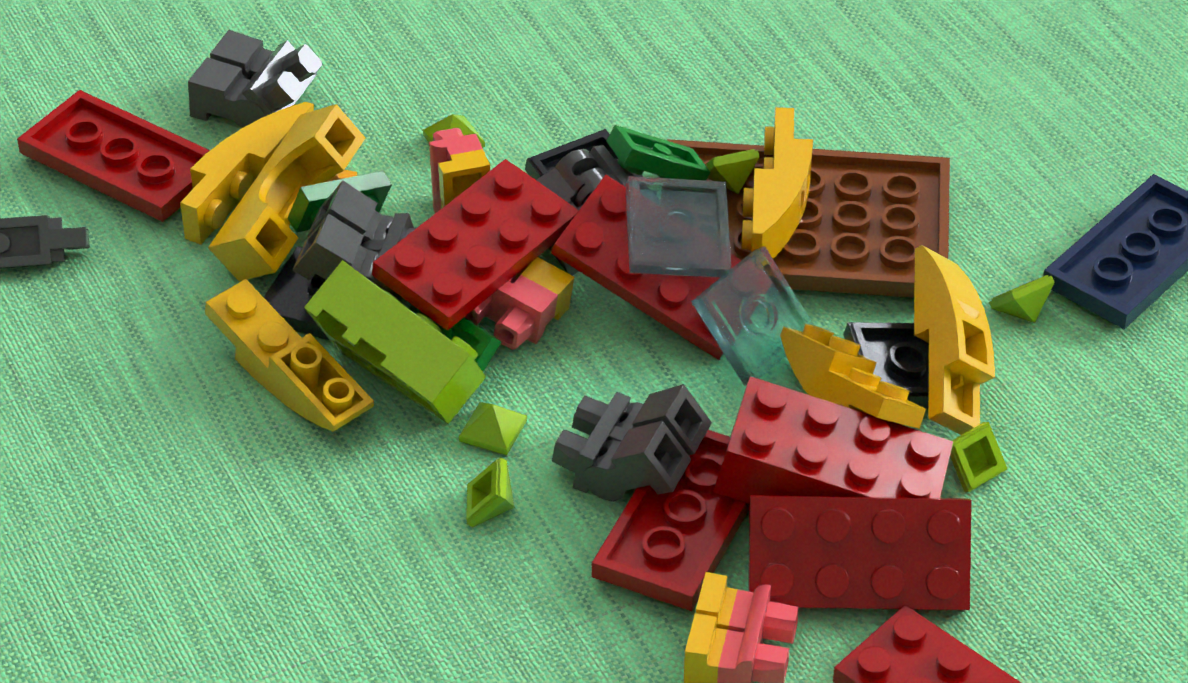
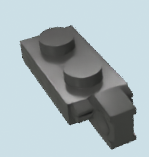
M48 215L0 218V269L53 265V262H65L64 250L90 248L88 229L86 227L63 229L61 217L50 218Z

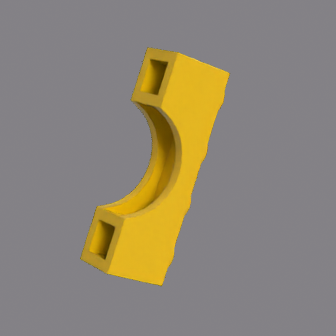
M337 104L301 114L209 245L208 249L238 281L276 273L299 239L290 229L291 223L288 220V215L300 187L326 182L343 172L366 139Z

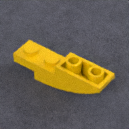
M303 102L260 118L224 139L190 168L193 189L180 202L185 239L202 244L215 229H219L223 225L226 217L241 201L301 114L314 111V104Z
M775 107L774 127L765 126L764 155H773V157H764V168H754L753 188H744L743 217H752V220H743L741 249L751 250V267L756 270L764 268L788 243L802 218L809 195L813 139H794V108Z
M921 245L915 248L914 336L929 343L928 419L963 435L980 425V384L995 378L991 332L980 297L965 272L958 264Z
M247 279L206 301L205 315L236 347L235 360L265 389L303 418L334 432L374 407V400L312 334L309 333L301 337Z
M805 323L803 332L783 326L780 337L786 357L796 378L808 395L870 414L876 418L920 429L926 409L907 400L910 391L883 382L881 377L874 375L873 372L877 362L858 354L861 345L833 336V332Z

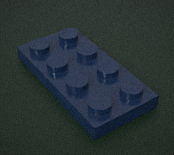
M1155 174L1150 176L1044 270L1043 276H1052L1055 282L1051 290L1122 329L1128 327L1188 271V191Z

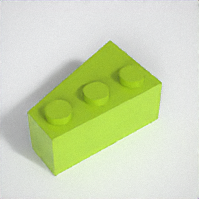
M343 260L304 306L305 310L340 353L447 424L452 421L486 378L475 362L478 353L469 344L457 336L450 340L425 315L419 312L417 314L413 313L392 294L378 287Z

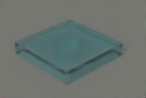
M628 176L625 190L629 273L728 278L731 272L726 182Z
M765 246L751 252L691 301L744 386L747 385L750 376L760 379L786 357L780 337L783 326L803 332L805 323L814 325Z

